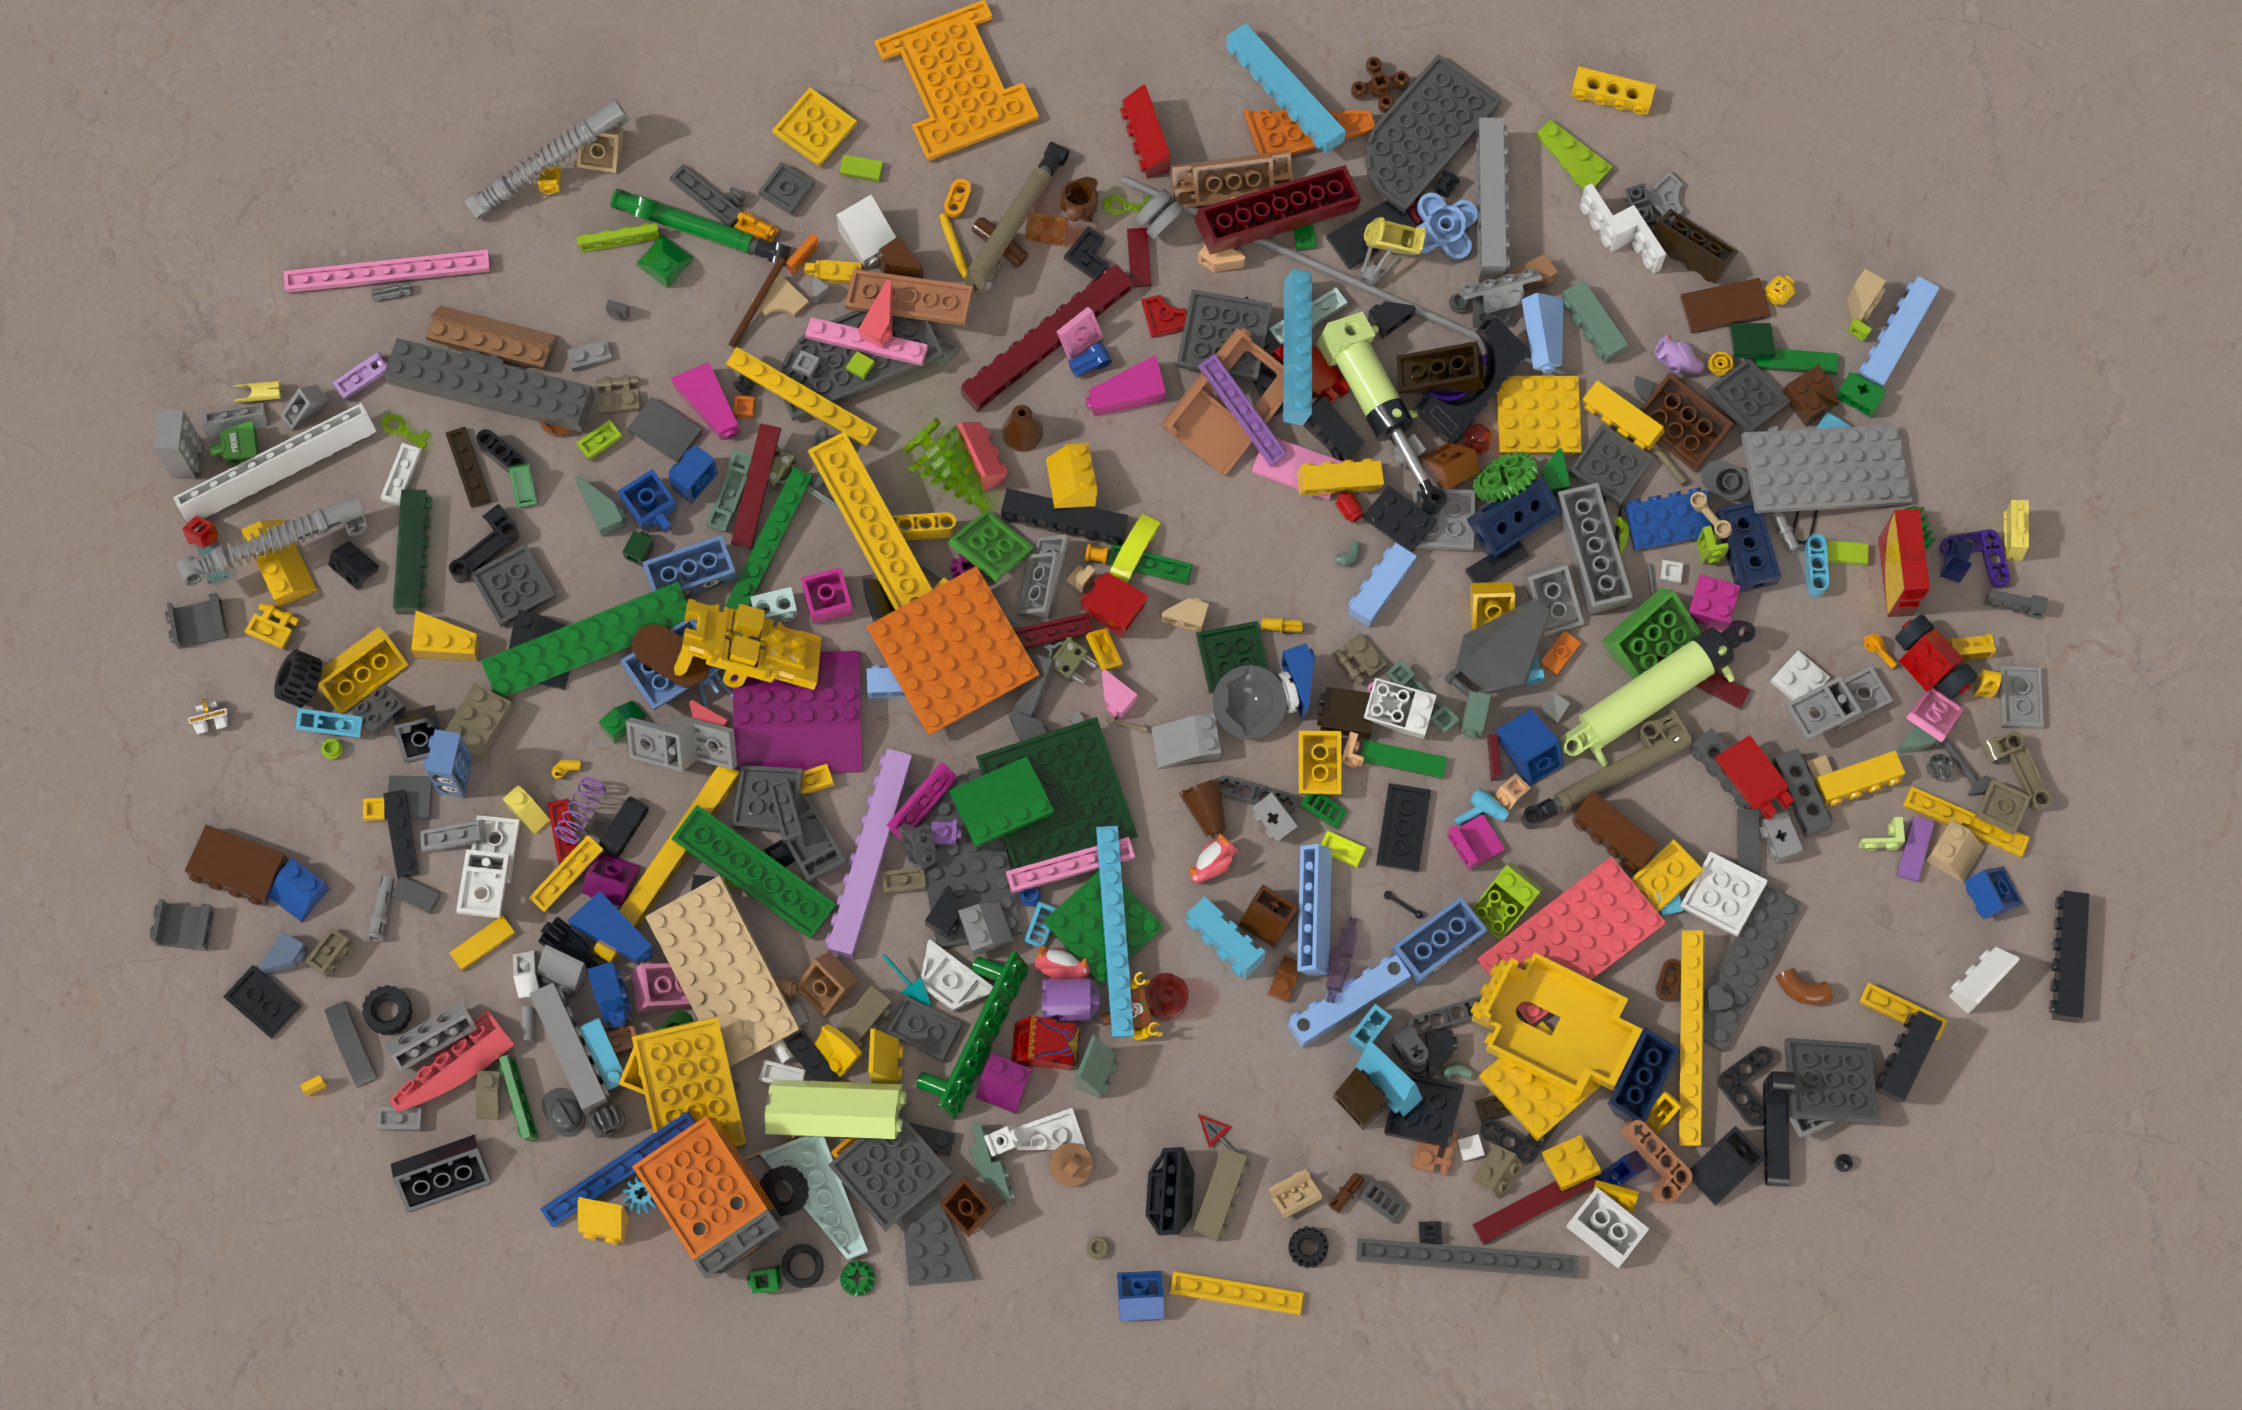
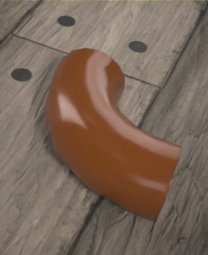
M1795 968L1786 970L1775 977L1786 995L1798 1003L1818 1005L1833 1001L1831 988L1826 981L1816 984L1807 983L1799 977Z

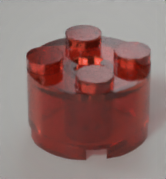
M1161 973L1153 977L1145 992V999L1150 1014L1157 1020L1171 1021L1177 1019L1186 1011L1189 990L1185 981L1171 973ZM1163 994H1167L1170 1000L1163 998Z

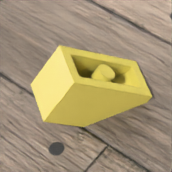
M519 785L503 798L505 805L534 835L550 822V819Z

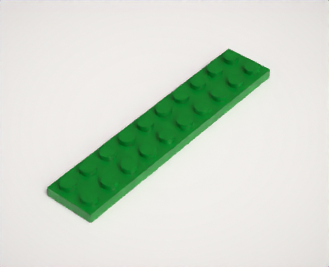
M677 581L482 659L481 663L493 692L501 697H505L632 646L634 635L646 625L659 624L670 630L684 621L687 602Z

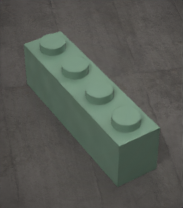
M1582 280L1564 290L1561 297L1564 302L1563 308L1571 313L1574 324L1581 328L1585 340L1594 347L1596 356L1606 364L1626 353L1628 343L1586 282Z

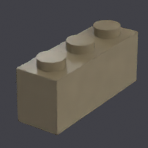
M871 985L836 1029L846 1035L861 1050L865 1045L864 1040L870 1035V1029H878L879 1025L877 1024L882 1018L886 1019L893 1010L891 1008L892 1001Z

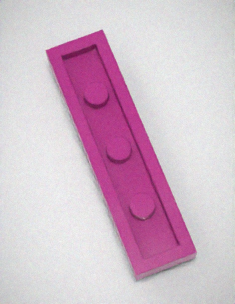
M940 762L886 826L898 839L902 840L898 826L906 823L915 827L956 780L957 776L945 763Z

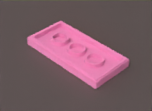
M1276 438L1287 452V455L1272 466H1269L1259 452L1251 473L1298 489L1296 471L1302 464L1314 463V465H1322L1323 462L1333 461L1334 464L1342 463V461ZM1319 494L1315 496L1329 500L1331 494Z

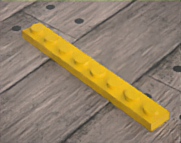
M738 347L735 348L726 363V366L837 431L841 433L845 431L849 438L865 447L869 446L878 431L876 427Z

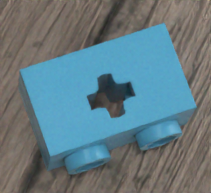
M1374 1004L1349 1036L1347 1043L1363 1054L1367 1044L1370 1041L1374 1044L1390 1024L1392 1016Z

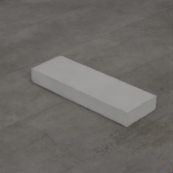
M476 820L420 831L421 851L427 853L484 842L483 821Z

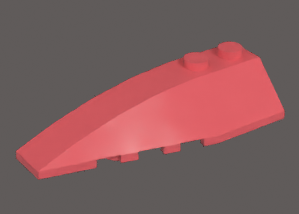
M489 1010L474 1020L477 1030L451 1043L443 1052L439 1050L434 1055L435 1060L429 1066L424 1065L418 1071L417 1078L414 1081L408 1080L389 1099L397 1112L417 1106L448 1092L475 1076L477 1071H482L491 1066L501 1055L509 1052L514 1043Z

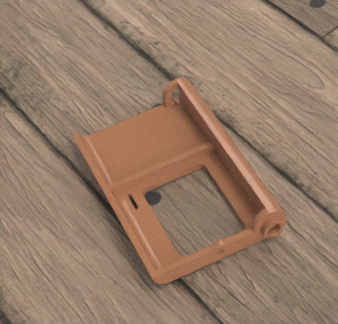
M1236 328L1216 353V356L1229 372L1241 355L1248 351L1277 374L1276 379L1254 405L1263 421L1267 423L1283 403L1284 366L1252 342L1250 338L1252 335L1246 329L1241 328L1240 330ZM1201 372L1161 423V426L1216 471L1226 476L1252 441L1226 405L1214 396L1213 387Z

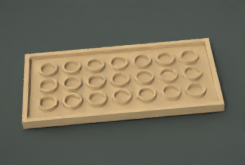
M722 876L710 880L645 916L698 1020L718 1016L729 1067L740 1063L801 1029Z

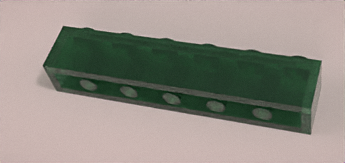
M401 489L393 609L396 614L415 615L416 611L422 613V608L426 606L423 588L427 587V576L424 575L425 568H428L429 563L426 549L430 547V537L427 536V529H431V517L428 514L429 509H432L433 505L432 497H429L427 490Z

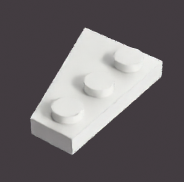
M1073 1108L1016 1127L1021 1133V1140L1023 1142V1145L1016 1147L1017 1150H1055L1061 1144L1078 1143L1086 1148Z

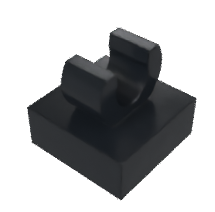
M1441 1221L1418 1223L1419 1243L1442 1244Z

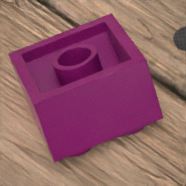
M601 853L586 872L582 894L593 898L601 891L614 906L622 907L631 894L641 866Z
M991 1053L975 1098L1016 1114L1031 1079L1032 1069Z

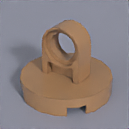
M1078 1143L1061 1144L1053 1151L1049 1161L1050 1172L1054 1179L1064 1186L1071 1187L1085 1182L1089 1178L1093 1167L1090 1153Z

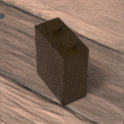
M1326 687L1325 693L1320 695L1319 706H1323V712L1318 713L1317 726H1321L1320 731H1341V736L1349 737L1350 732L1358 734V738L1370 739L1373 722L1364 719L1371 693Z

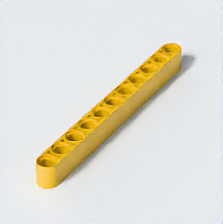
M720 766L715 769L619 911L636 929H638L645 916L689 854V852L673 842L671 838L696 805L712 816H715L738 782L740 771L735 768L732 770ZM598 942L593 950L596 955L608 962L614 963L619 954Z

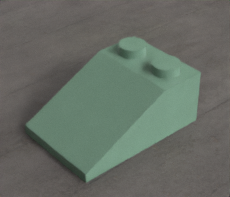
M1093 1035L1076 1074V1089L1100 1098L1102 1093H1107L1111 1083L1107 1080L1110 1073H1115L1119 1062L1115 1061L1116 1054Z

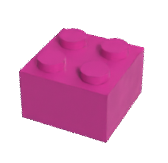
M841 567L800 578L813 624L853 614L851 600Z
M1700 574L1696 581L1688 609L1695 623L1714 627L1722 631L1727 629L1732 618L1740 586Z

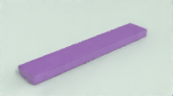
M1214 353L1199 364L1198 368L1268 465L1272 466L1286 456L1287 452Z

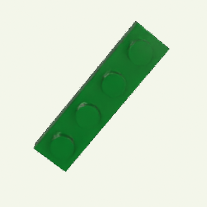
M509 1055L499 1058L501 1063L499 1069L506 1080L505 1090L508 1096L511 1097L513 1104L511 1110L519 1124L517 1126L518 1133L523 1140L535 1141L539 1139L516 1058Z

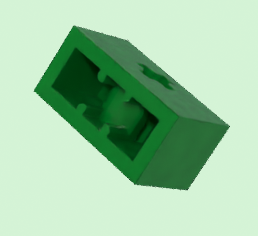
M1850 371L1836 396L1842 403L1872 418L1886 390L1881 385L1866 380L1861 374Z

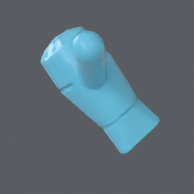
M1479 788L1472 794L1470 802L1475 807L1456 817L1455 823L1461 825L1483 812L1504 822L1510 813L1491 794Z

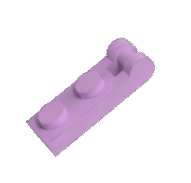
M377 352L332 382L345 401L383 376L387 366L384 356L381 352ZM378 365L377 369L374 370L372 366Z

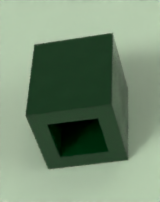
M633 531L622 551L624 558L644 567L642 562L647 561L654 548L653 539L646 532L641 531L639 533Z

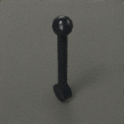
M1386 891L1384 893V898L1386 900L1391 899L1392 901L1396 902L1400 906L1415 914V917L1418 919L1423 917L1422 911H1416L1412 907L1408 906L1404 902L1392 896L1391 891Z

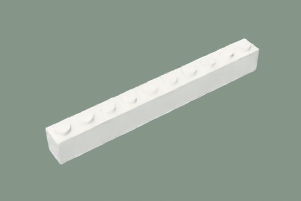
M362 403L173 498L187 524L195 516L204 519L232 504L238 503L250 495L256 494L270 485L276 484L287 476L294 475L305 467L312 466L315 462L329 457L335 452L347 448L377 431Z

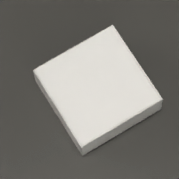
M1663 560L1660 582L1680 585L1684 563Z
M1479 1134L1457 1140L1463 1162L1485 1155Z

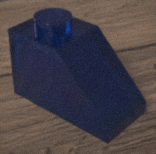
M1635 1150L1621 1157L1602 1171L1601 1174L1595 1176V1179L1622 1187L1646 1171L1648 1166Z

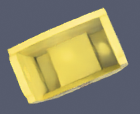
M1382 217L1375 218L1369 223L1364 233V240L1367 246L1384 251L1391 249L1392 253L1404 255L1420 254L1425 239V228H1414L1385 221Z

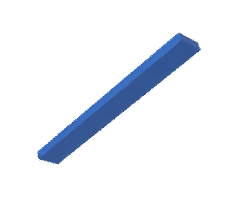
M687 1110L541 1207V1212L550 1225L554 1227L578 1211L579 1197L595 1200L634 1174L633 1165L695 1124L696 1121Z

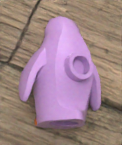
M1665 335L1658 341L1654 352L1659 362L1668 367L1670 372L1674 374L1698 375L1703 371L1704 365L1701 356L1696 357L1690 345L1684 342H1676L1671 339L1670 335Z

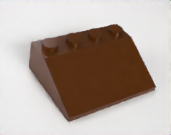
M1673 372L1667 374L1640 409L1664 427V433L1657 442L1694 472L1723 442L1736 425L1729 416Z

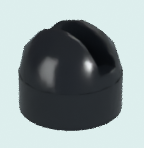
M1840 1154L1834 1161L1835 1168L1840 1172L1849 1171L1853 1166L1852 1158L1847 1154ZM1840 1158H1842L1843 1160L1847 1161V1162L1850 1163V1164L1847 1165V1164L1844 1163L1843 1161H1840Z

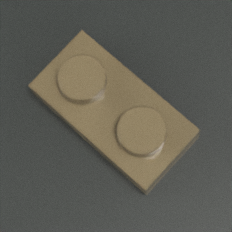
M907 868L881 871L884 894L926 889L924 869Z

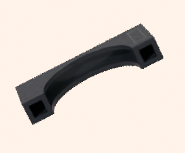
M1488 316L1476 330L1477 335L1483 342L1487 356V367L1484 376L1485 389L1477 390L1469 398L1456 404H1446L1434 395L1424 394L1412 409L1444 442L1454 444L1461 439L1464 430L1474 423L1476 415L1486 408L1489 399L1499 392L1501 384L1512 376L1514 368L1524 361L1525 355L1529 351L1497 317Z

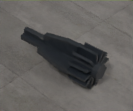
M557 916L552 923L548 921L540 932L543 934L538 942L544 947L548 945L583 962L589 969L603 965L593 956L595 952L560 917Z

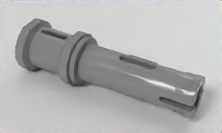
M384 875L380 879L374 912L369 916V929L365 933V938L371 941H384V936L382 935L384 926L388 923L386 913L394 883V878Z

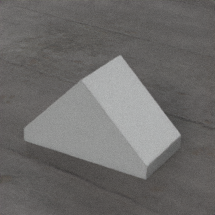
M1789 1118L1799 1138L1809 1137L1837 1122Z

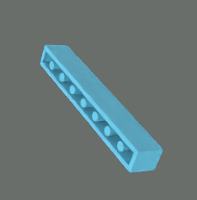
M1246 23L1227 35L1226 48L1228 52L1234 55L1240 65L1251 73L1252 78L1263 86L1265 92L1275 99L1277 105L1288 113L1289 118L1300 126L1302 132L1313 140L1314 145L1318 149H1321L1326 154L1344 142L1346 130Z
M1292 269L1284 280L1283 422L1301 426L1304 425L1312 414V272Z

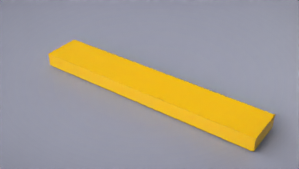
M1913 786L1910 787L1902 806L1946 826L1953 820L1969 829L1977 839L2018 857L2023 856L2030 839L2029 836L2020 832L2012 835L1975 818V813Z
M1173 1271L1170 1294L1294 1315H1301L1304 1296L1303 1292Z

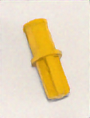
M1262 617L1261 630L1280 631V633L1282 631L1301 633L1303 631V621L1284 619V617H1281V619Z

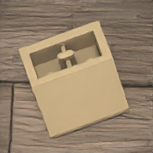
M1864 269L1847 299L1852 321L1856 318L1864 324L1868 321L1872 314L1871 312L1877 307L1886 291L1883 288L1886 280L1867 269Z

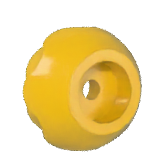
M1716 352L1709 357V370L1714 375L1725 376L1734 367L1732 357L1726 352Z

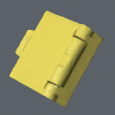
M2011 500L2007 510L2003 512V550L2006 560L2022 561L2029 548V500Z

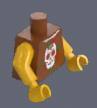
M1138 972L1134 979L1130 980L1134 1037L1128 1038L1137 1041L1152 1037V1035L1162 1036V1032H1156V1028L1162 1026V1024L1152 1022L1144 988L1140 987V985L1150 983V980L1142 981V976L1146 972ZM1110 1012L1100 1014L1103 1026L1111 1025Z

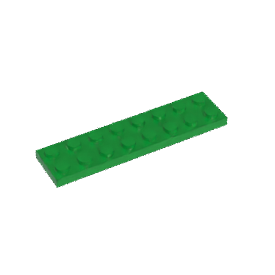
M696 805L671 838L677 845L810 940L836 906L833 901L698 805Z

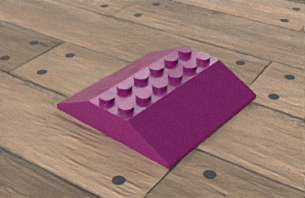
M861 651L820 652L818 679L814 690L776 679L773 682H767L749 676L746 677L742 686L733 688V729L737 759L735 769L740 771L741 765L800 768L806 771L827 764L830 773L863 772ZM733 675V681H736L738 676Z

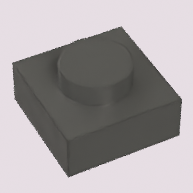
M612 300L607 301L606 310L611 318L615 320H628L630 314L628 305Z

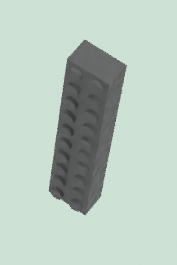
M399 338L396 339L383 374L389 385L578 432H583L595 398L592 387L589 385Z

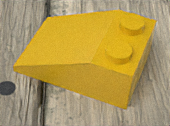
M1341 731L1298 732L1299 794L1341 795Z
M870 1029L868 1069L871 1083L898 1084V1080H902L903 1068L899 1067V1059H903L904 1047L900 1046L898 1038L877 1029Z
M579 1197L578 1231L583 1235V1238L596 1241V1238L605 1239V1243L617 1245L618 1242L624 1243L630 1218L622 1205Z

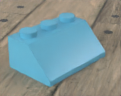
M1370 1041L1356 1067L1360 1071L1364 1070L1370 1076V1082L1375 1087L1379 1086L1385 1092V1098L1389 1102L1387 1104L1388 1107L1395 1114L1400 1112L1405 1116L1423 1098L1416 1084Z

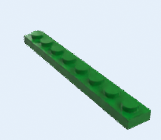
M793 467L725 607L737 610L740 604L751 605L750 597L755 596L813 478L811 474Z

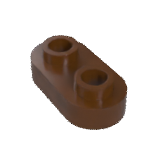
M1669 959L1662 966L1655 987V994L1662 1001H1671L1678 992L1681 983V962L1679 960ZM1668 969H1675L1676 974H1670ZM1667 988L1669 994H1664L1662 989Z

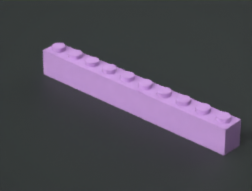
M887 748L886 755L882 754L879 766L882 768L880 774L875 775L873 786L876 788L874 794L870 793L867 806H870L868 814L864 813L861 822V826H864L862 834L858 833L855 845L858 846L856 854L852 853L849 865L852 867L850 873L845 874L843 885L846 886L844 894H839L837 905L840 907L838 913H834L831 925L834 927L832 933H828L825 940L828 952L830 951L834 955L849 959L854 958L892 832L886 825L898 812L913 762L912 755Z

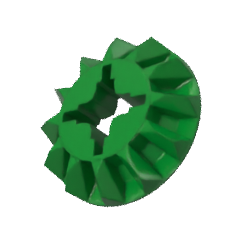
M859 1260L849 1262L842 1269L840 1283L848 1294L862 1296L873 1288L875 1273L867 1262ZM857 1269H859L860 1276H864V1279L860 1280L858 1287H856L855 1280L848 1278L855 1276Z

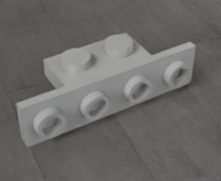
M1525 269L1519 274H1506L1500 279H1487L1477 285L1469 284L1458 291L1464 300L1482 295L1484 311L1491 313L1521 305V299L1525 298L1523 284L1542 280V275L1536 269Z

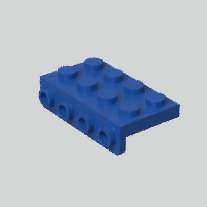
M1701 487L1689 489V494L1681 495V491L1668 493L1669 497L1661 499L1660 495L1648 497L1649 501L1641 502L1640 499L1628 501L1629 505L1624 506V510L1627 512L1633 549L1639 550L1697 539L1702 528L1711 526L1712 531L1715 532L1712 523L1703 513L1695 511L1690 502V498L1694 493L1702 492L1706 495L1709 508L1711 509L1708 490L1701 491Z

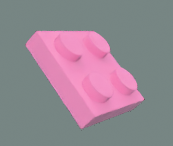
M1089 307L1057 331L1067 358L1070 360L1083 354L1089 347L1103 338L1093 310Z

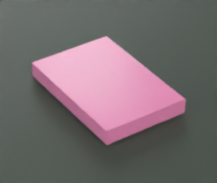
M1932 688L1928 692L1925 691L1907 716V719L1942 742L1965 709L1953 700H1949L1937 689Z

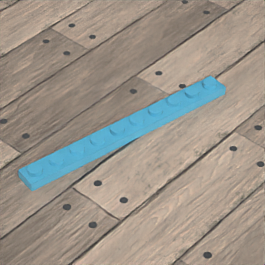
M1118 826L1096 827L1112 1038L1134 1037Z

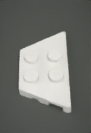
M929 939L921 976L930 995L954 1012L990 994L993 988L991 984Z

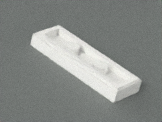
M405 443L401 444L381 494V501L398 506L402 505L421 457L422 448Z

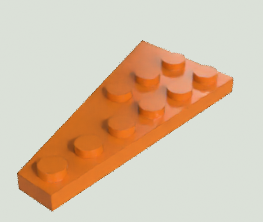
M1243 109V115L1258 154L1290 151L1291 156L1318 149L1314 145L1313 140L1302 132L1300 126L1289 118L1285 110L1269 111V109H1261V111H1250V109ZM1327 110L1346 130L1345 140L1369 134L1375 126L1370 111L1345 110V112H1332V110Z

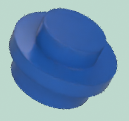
M1037 887L1023 890L1020 892V900L1026 906H1035L1041 900V892Z

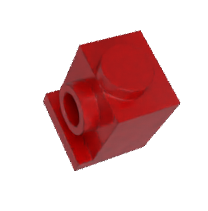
M195 516L182 528L189 544L193 543L204 549L208 545H214L219 536L213 523L198 516Z

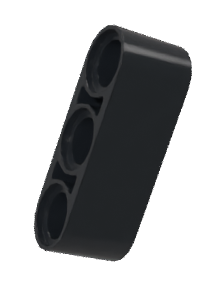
M483 429L478 432L476 440L480 450L506 472L509 473V466L526 463L525 458L491 430ZM485 439H491V442L488 444L482 443ZM502 451L507 452L506 455L502 457L498 456V454Z
M632 796L626 799L599 842V845L605 852L615 858L622 854L647 815L649 806Z

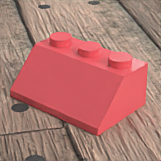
M981 422L958 423V439L983 492L1006 483L1007 469L1004 463L1000 464L997 458L999 457V452L996 446H992L989 441L991 435L987 427L983 428Z

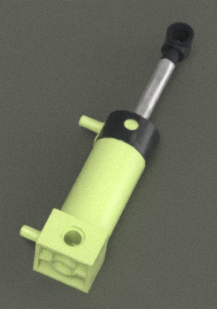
M1363 311L1327 323L1316 344L1328 366L1331 367L1336 364L1339 366L1364 412L1378 441L1394 439L1422 491L1420 496L1423 499L1421 505L1423 511L1432 516L1437 515L1447 502V494L1444 490L1432 485L1404 434L1413 425V418L1418 417V415L1413 410L1408 411L1371 345L1375 333L1379 331L1378 326H1370Z

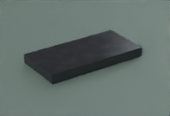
M1386 200L1327 235L1326 239L1346 267L1351 269L1366 258L1369 246L1366 245L1364 240V233L1367 225L1375 218L1382 217L1385 221L1416 228L1407 213L1402 212ZM1373 248L1371 256H1373L1381 250Z
M1389 783L1376 866L1412 872L1419 871L1431 790Z

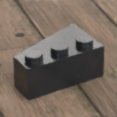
M1324 396L1312 402V414L1303 426L1330 451L1335 459L1340 461L1346 460L1364 442Z

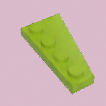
M1551 119L1537 132V138L1551 155L1557 158L1560 166L1566 169L1576 185L1578 184L1583 192L1585 186L1591 183L1596 188L1612 170L1613 166Z

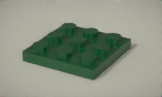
M1258 621L1196 632L1209 694L1214 693L1220 679L1232 669L1240 666L1254 665L1269 670Z

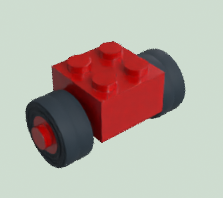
M1922 614L1914 620L1910 619L1901 627L1902 630L1896 635L1895 640L1908 652L1899 662L1926 692L1939 685L1941 692L1951 700L1959 694L1963 695L1971 688L1970 685L1978 677L1977 673L1967 663L1954 671L1964 659L1936 628L1934 629L1933 624L1928 621L1925 615Z

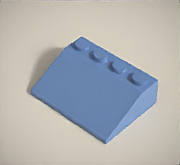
M689 619L688 623L684 620L670 630L684 638L685 629L696 630L697 623L693 619ZM634 652L620 660L624 671L653 711L693 687L683 688L674 684L641 663L636 658ZM709 665V674L707 677L717 672L721 668Z

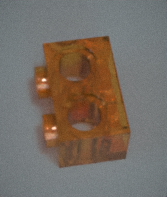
M1029 212L1025 229L1026 240L1066 246L1069 218Z

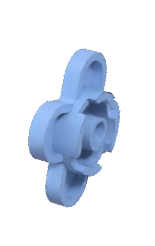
M1436 193L1423 195L1417 204V212L1424 222L1417 228H1425V239L1420 253H1429L1441 247L1452 260L1466 258L1471 251L1472 243L1465 230L1471 227L1477 220L1478 210L1476 206L1468 200H1460L1450 206Z

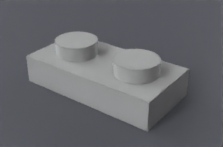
M606 339L567 350L573 371L612 361Z
M378 1107L376 1129L421 1131L423 1109L408 1108L397 1112L394 1107Z

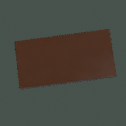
M1760 278L1688 292L1680 296L1691 333L1729 326L1730 323H1743L1770 317V310Z

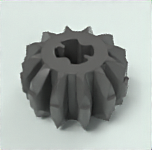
M609 1105L591 1114L588 1119L589 1128L596 1138L611 1136L613 1133H617L618 1130L623 1129L627 1123L626 1117L618 1105Z

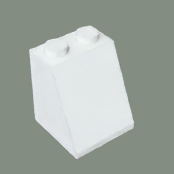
M872 195L836 215L839 233L858 261L862 263V267L866 269L869 266L874 267L879 263L878 249L895 239L896 236Z

